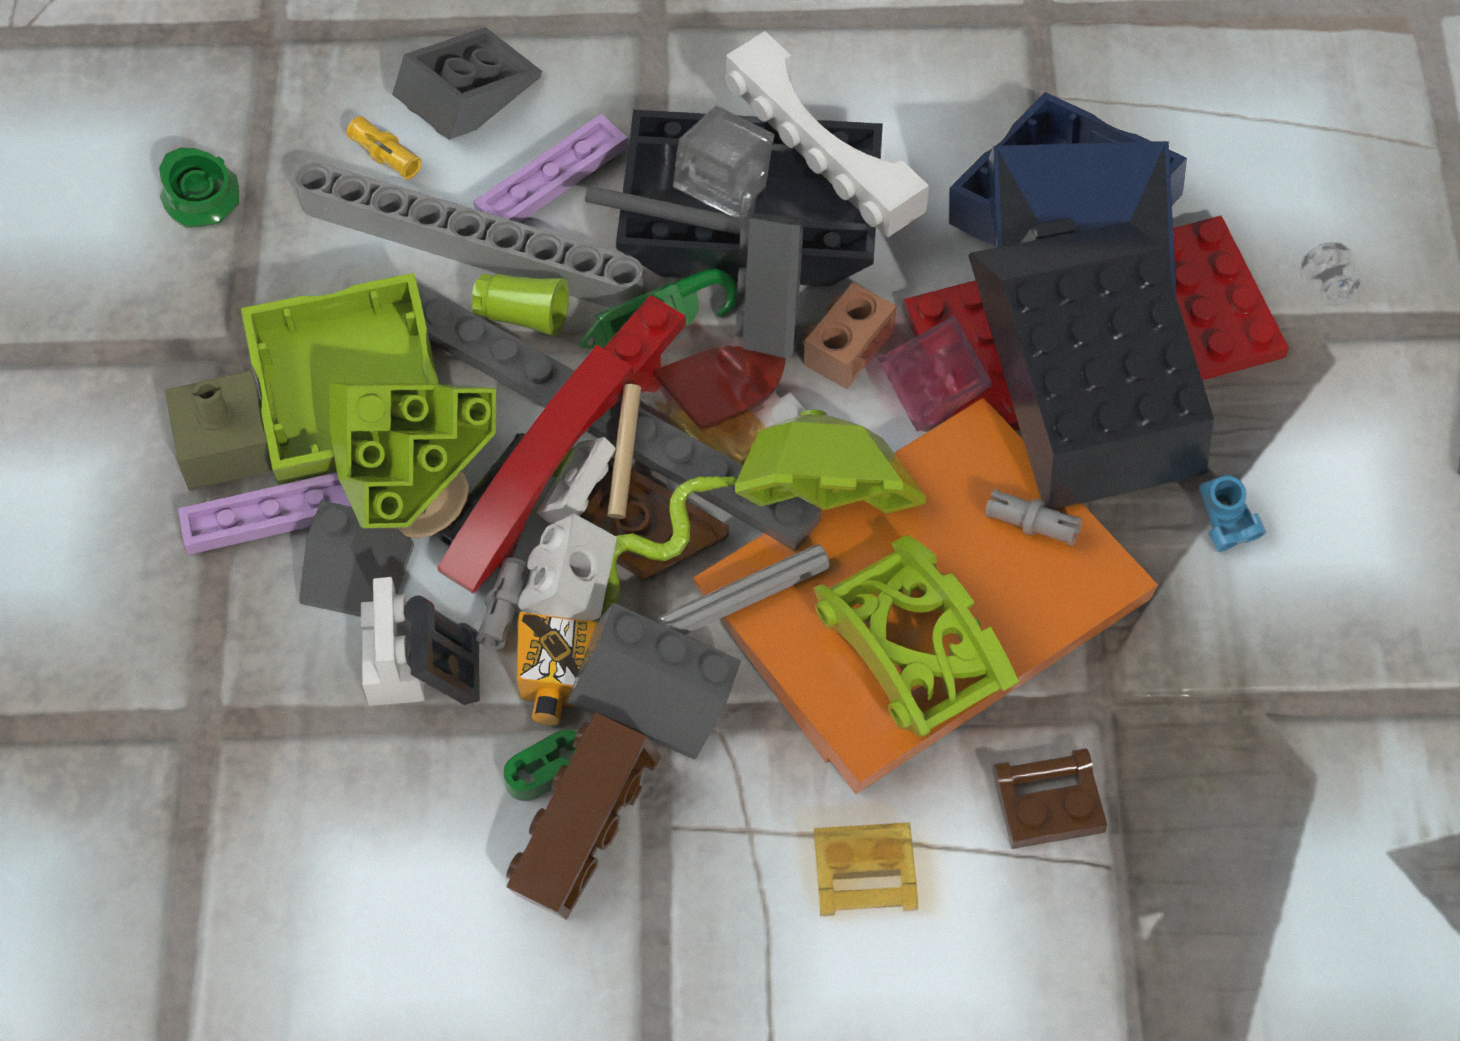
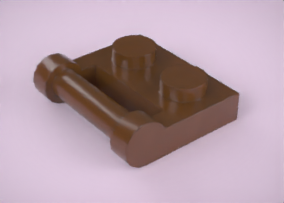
M1087 748L1072 750L1071 756L1010 766L1009 762L993 764L995 786L1012 849L1106 832L1107 821L1093 775L1091 756ZM1074 774L1077 785L1016 795L1014 785Z

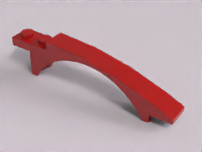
M650 295L604 348L598 345L594 347L547 404L502 465L438 564V572L474 594L497 567L501 568L503 559L513 557L526 521L547 482L570 449L588 428L606 411L622 400L623 385H639L641 392L653 393L661 387V354L686 326V315Z

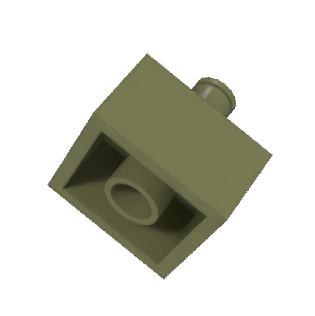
M252 370L214 379H205L165 390L177 461L188 490L273 471L261 414L262 401Z

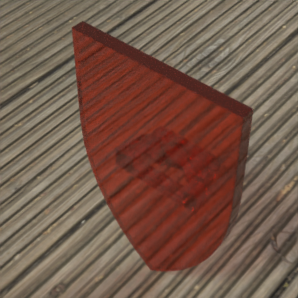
M728 345L702 351L654 370L653 375L702 432L741 416L763 404L777 389L783 376L786 358L743 349V346Z

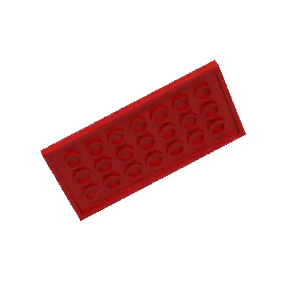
M1222 215L1173 228L1176 298L1202 380L1286 358L1289 347ZM976 280L905 298L903 310L948 418L953 417L984 397L1014 431H1019V423Z

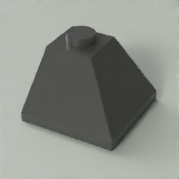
M321 500L306 538L299 596L300 604L361 617V603L373 602L374 578L392 577L396 594L398 593L414 548V542L394 528H361L351 506Z

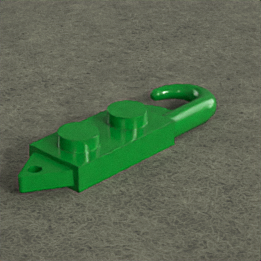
M716 268L703 270L675 283H668L595 314L596 321L579 342L578 346L594 349L598 345L604 348L650 295L686 315V325H688L696 318L698 313V297L696 292L708 286L718 284L725 289L727 295L725 304L717 311V316L723 317L730 313L736 305L738 299L737 285L732 276ZM593 338V344L589 345L588 340Z

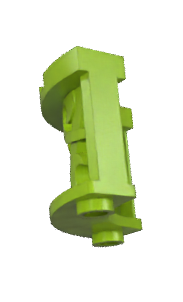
M905 535L891 543L895 552L831 588L823 584L815 587L814 592L819 601L815 604V610L824 626L828 629L832 628L842 635L873 672L891 702L888 704V710L896 725L902 730L907 729L923 737L930 733V729L997 690H1007L1019 683V680L992 628L988 627L982 631L978 618L975 619L969 611V608L974 606L975 602L952 572L946 576L943 573L941 574L935 565L937 562L936 555L916 539ZM918 589L924 595L914 598L911 597V592ZM856 604H861V605H862L861 607L856 608V609H855V608H851L852 606H854V605H856ZM893 604L913 612H929L939 609L942 615L934 626L932 637L934 654L911 650L886 640V624ZM870 621V629L864 624L865 622ZM950 633L958 635L962 642L958 645L949 642L950 655L946 656L942 642L943 637ZM894 664L904 668L901 675ZM934 676L941 677L948 699L922 712L911 694L912 687L916 685L923 686L927 691L929 701L934 692ZM981 676L979 681L956 693L954 678Z

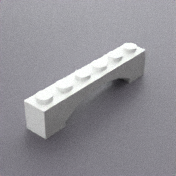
M766 31L726 55L725 81L729 90L735 96H741L752 107L755 115L761 121H767L779 133L780 138L788 147H794L806 159L807 164L815 173H821L833 185L839 197L843 200H849L861 212L867 224L872 227L876 226L888 238L927 212L929 185L902 159L893 163L867 155L835 137L808 112L791 84L792 56Z

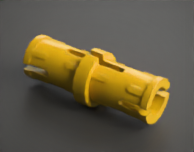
M357 116L348 125L347 137L366 149L371 159L379 164L385 163L406 180L415 177L421 169L422 159L399 144V139L393 133L381 131L363 116ZM379 141L380 143H382L384 146H386L388 149L392 151V154H389L388 152L383 150L376 144V142Z

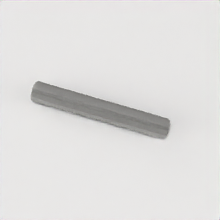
M814 545L660 615L658 622L686 635L829 568L828 555L821 545Z

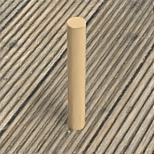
M635 384L623 385L607 516L617 519L626 517L641 387Z

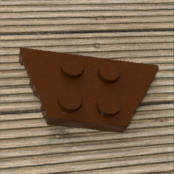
M611 457L607 463L609 465L607 473L595 484L587 498L589 501L588 506L580 517L614 536L634 533L657 543L668 542L673 536V527L669 513L670 498L673 493L632 468L626 517L617 519L607 516L614 458ZM686 501V510L690 521V540L680 555L667 561L648 559L631 551H625L618 556L616 564L641 579H646L726 540L729 536V526Z

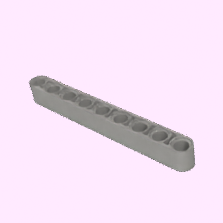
M307 163L296 171L294 179L301 207L311 217L497 274L529 278H565L569 285V296L609 308L645 294L642 265L631 256L323 163Z

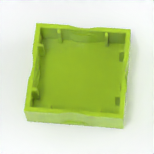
M415 273L355 284L331 294L319 296L302 295L241 308L251 364L258 380L262 399L261 414L272 470L278 485L337 472L330 433V383L439 384Z

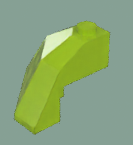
M818 409L803 411L798 417L781 421L760 430L735 483V493L760 507L795 497H801L822 510L863 500L886 514L926 504V495L883 438L864 426L827 416L825 411Z

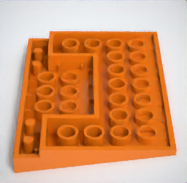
M984 397L894 453L926 495V504L888 514L863 500L827 510L821 509L822 520L796 552L764 533L692 579V583L700 594L704 596L814 545H821L829 558V568L731 613L721 618L720 621L826 763L829 761L833 763L855 794H858L1149 601L1158 586L1083 504L1056 510L1082 518L1079 535L1074 534L1077 540L1073 546L1035 533L1033 536L1024 534L1021 527L985 516L988 500L994 501V498L991 497L994 489L1030 502L1033 499L1041 500L1024 440ZM905 535L916 539L936 555L937 562L935 565L941 574L943 573L946 576L952 572L975 602L974 606L969 608V611L975 619L978 618L982 631L988 627L992 628L1019 680V683L1007 690L1002 691L999 689L930 729V733L923 737L907 729L902 730L896 725L888 710V704L891 702L873 672L842 635L834 629H828L824 626L815 610V604L819 602L814 592L815 587L823 584L831 588L895 552L891 543ZM918 589L911 592V597L914 598L924 595ZM856 604V605L852 606L851 608H855V609H856V608L861 607L862 605H861V604ZM893 604L886 624V640L911 650L934 654L932 647L933 629L942 613L939 609L929 612H913ZM870 621L865 622L864 624L870 629ZM950 633L943 637L942 642L946 656L950 655L949 642L954 645L962 642L958 635ZM894 664L901 675L904 668ZM934 676V692L929 701L927 691L923 686L916 685L911 689V694L922 712L948 699L941 677ZM981 676L954 678L956 693L979 681Z

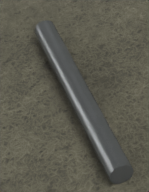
M588 186L585 196V202L737 235H740L741 224H749V219L594 186Z

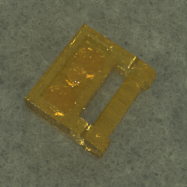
M910 822L814 828L813 838L820 917L835 916V911L901 906L903 911L918 910V892ZM900 876V887L834 891L833 880Z

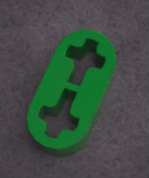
M573 730L555 732L512 756L505 764L503 772L505 785L510 795L521 801H530L551 791L553 779L562 765L568 766L570 763L564 756L559 757L558 750L566 747L567 750L574 751L575 753L576 749L573 748V743L577 732ZM525 769L528 774L533 773L534 781L526 784L523 779L518 780L517 772Z

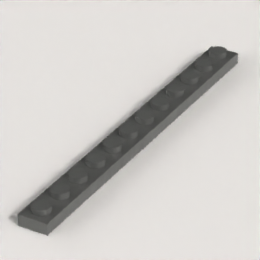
M417 282L429 342L545 408L575 372L564 364ZM622 400L606 411L586 431L597 438L605 437L615 448ZM639 407L633 459L679 485L699 476H734L737 480L743 465ZM735 485L710 491L693 492L795 552L822 520L821 509L800 497L760 507L735 493Z

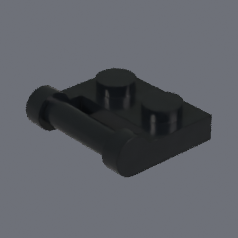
M417 595L410 598L404 606V617L411 622V651L408 657L411 675L463 705L480 701L479 641L476 640L478 631L466 623L458 624L435 610L434 604L423 596Z

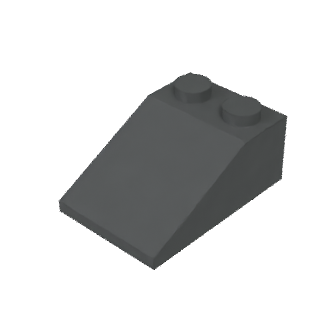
M485 27L404 54L392 95L406 105L411 112L417 114L435 128L437 133L451 140L481 127L541 77L542 70Z

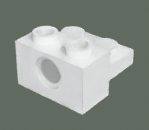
M572 514L547 526L541 536L540 545L534 547L528 558L527 566L530 571L527 576L525 589L521 593L518 602L520 612L593 621L600 618L617 537L576 514Z
M392 577L374 578L373 602L361 603L362 685L369 706L425 701L424 684L426 683L411 675L408 660L411 651V622L404 617V606L410 598L405 599L404 594H396Z

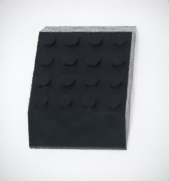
M633 109L622 193L749 219L752 213L804 216L800 285L830 287L874 264L876 226L872 227L867 224L861 212L849 200H843L839 197L833 185L821 173H815L807 164L806 159L794 147H788L780 138L779 133L767 121L763 122L757 116ZM817 120L826 130L844 143L867 155L881 159L882 123ZM620 210L616 249L625 255L637 259L641 265L660 277L686 278L703 270L716 268L727 272L733 277L734 281H738L739 267L747 268L748 250H740V235Z
M1130 222L971 252L968 255L1040 497L1044 501L1045 507L1057 510L1198 477L1207 473L1214 417L1164 256L1159 246Z

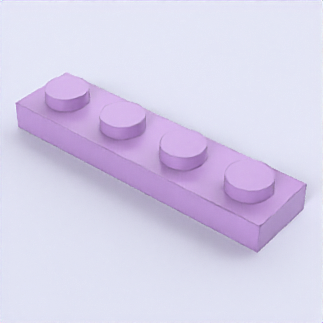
M600 114L474 200V209L521 223L628 148V137L604 115Z
M335 472L178 508L184 547L187 554L190 555L311 527L321 500L351 506L340 483L338 474Z

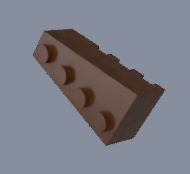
M596 712L591 722L583 723L578 730L573 743V748L576 751L569 765H562L556 773L551 786V791L554 794L546 810L541 808L534 816L529 828V834L532 837L524 852H518L514 856L506 874V877L510 879L506 888L511 892L566 920L597 869L598 859L593 857L597 848L605 850L608 845H611L619 831L620 815L618 813L621 807H626L629 804L633 806L642 791V786H640L642 771L645 767L654 771L661 759L660 754L647 736Z

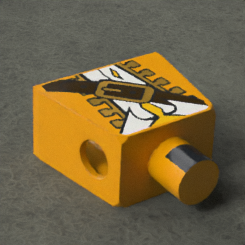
M524 612L519 613L517 684L520 698L525 701L535 702L532 712V719L535 722L547 726L557 725L560 722L562 707H575L566 702L597 622Z

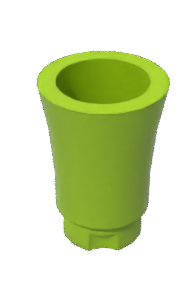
M481 274L474 283L472 311L475 315L488 317L493 321L526 327L552 337H557L561 333L566 321L569 307V285L565 278H529L496 274L495 276Z

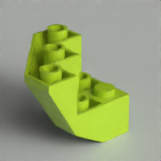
M330 383V433L337 474L361 528L409 527L496 434V388L417 383Z

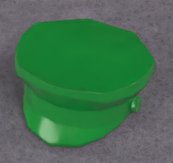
M183 147L165 154L159 167L160 179L164 187L160 198L168 215L183 227L190 228L219 224L239 205L237 175L224 165L225 162L221 157L218 156L216 158L196 148Z

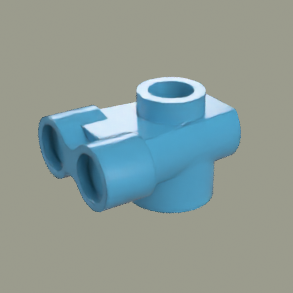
M1227 474L1200 485L1199 490L1213 528L1208 534L1217 552L1226 551L1241 543L1254 541L1267 533L1259 514H1252L1245 503L1246 488L1239 479ZM1218 500L1225 501L1228 506L1221 504Z

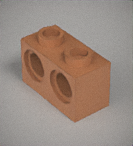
M852 282L843 295L838 293L833 297L827 308L826 315L819 324L814 322L805 332L802 339L804 365L843 388L848 389L895 331L896 305Z

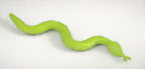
M699 476L677 486L670 498L669 513L673 527V536L668 542L657 543L634 533L616 536L617 540L601 616L604 615L613 602H618L620 594V583L616 565L618 556L622 552L631 551L648 559L667 561L680 555L690 540V521L685 504L688 496L696 491L704 492L729 485L733 486L737 481L734 476Z

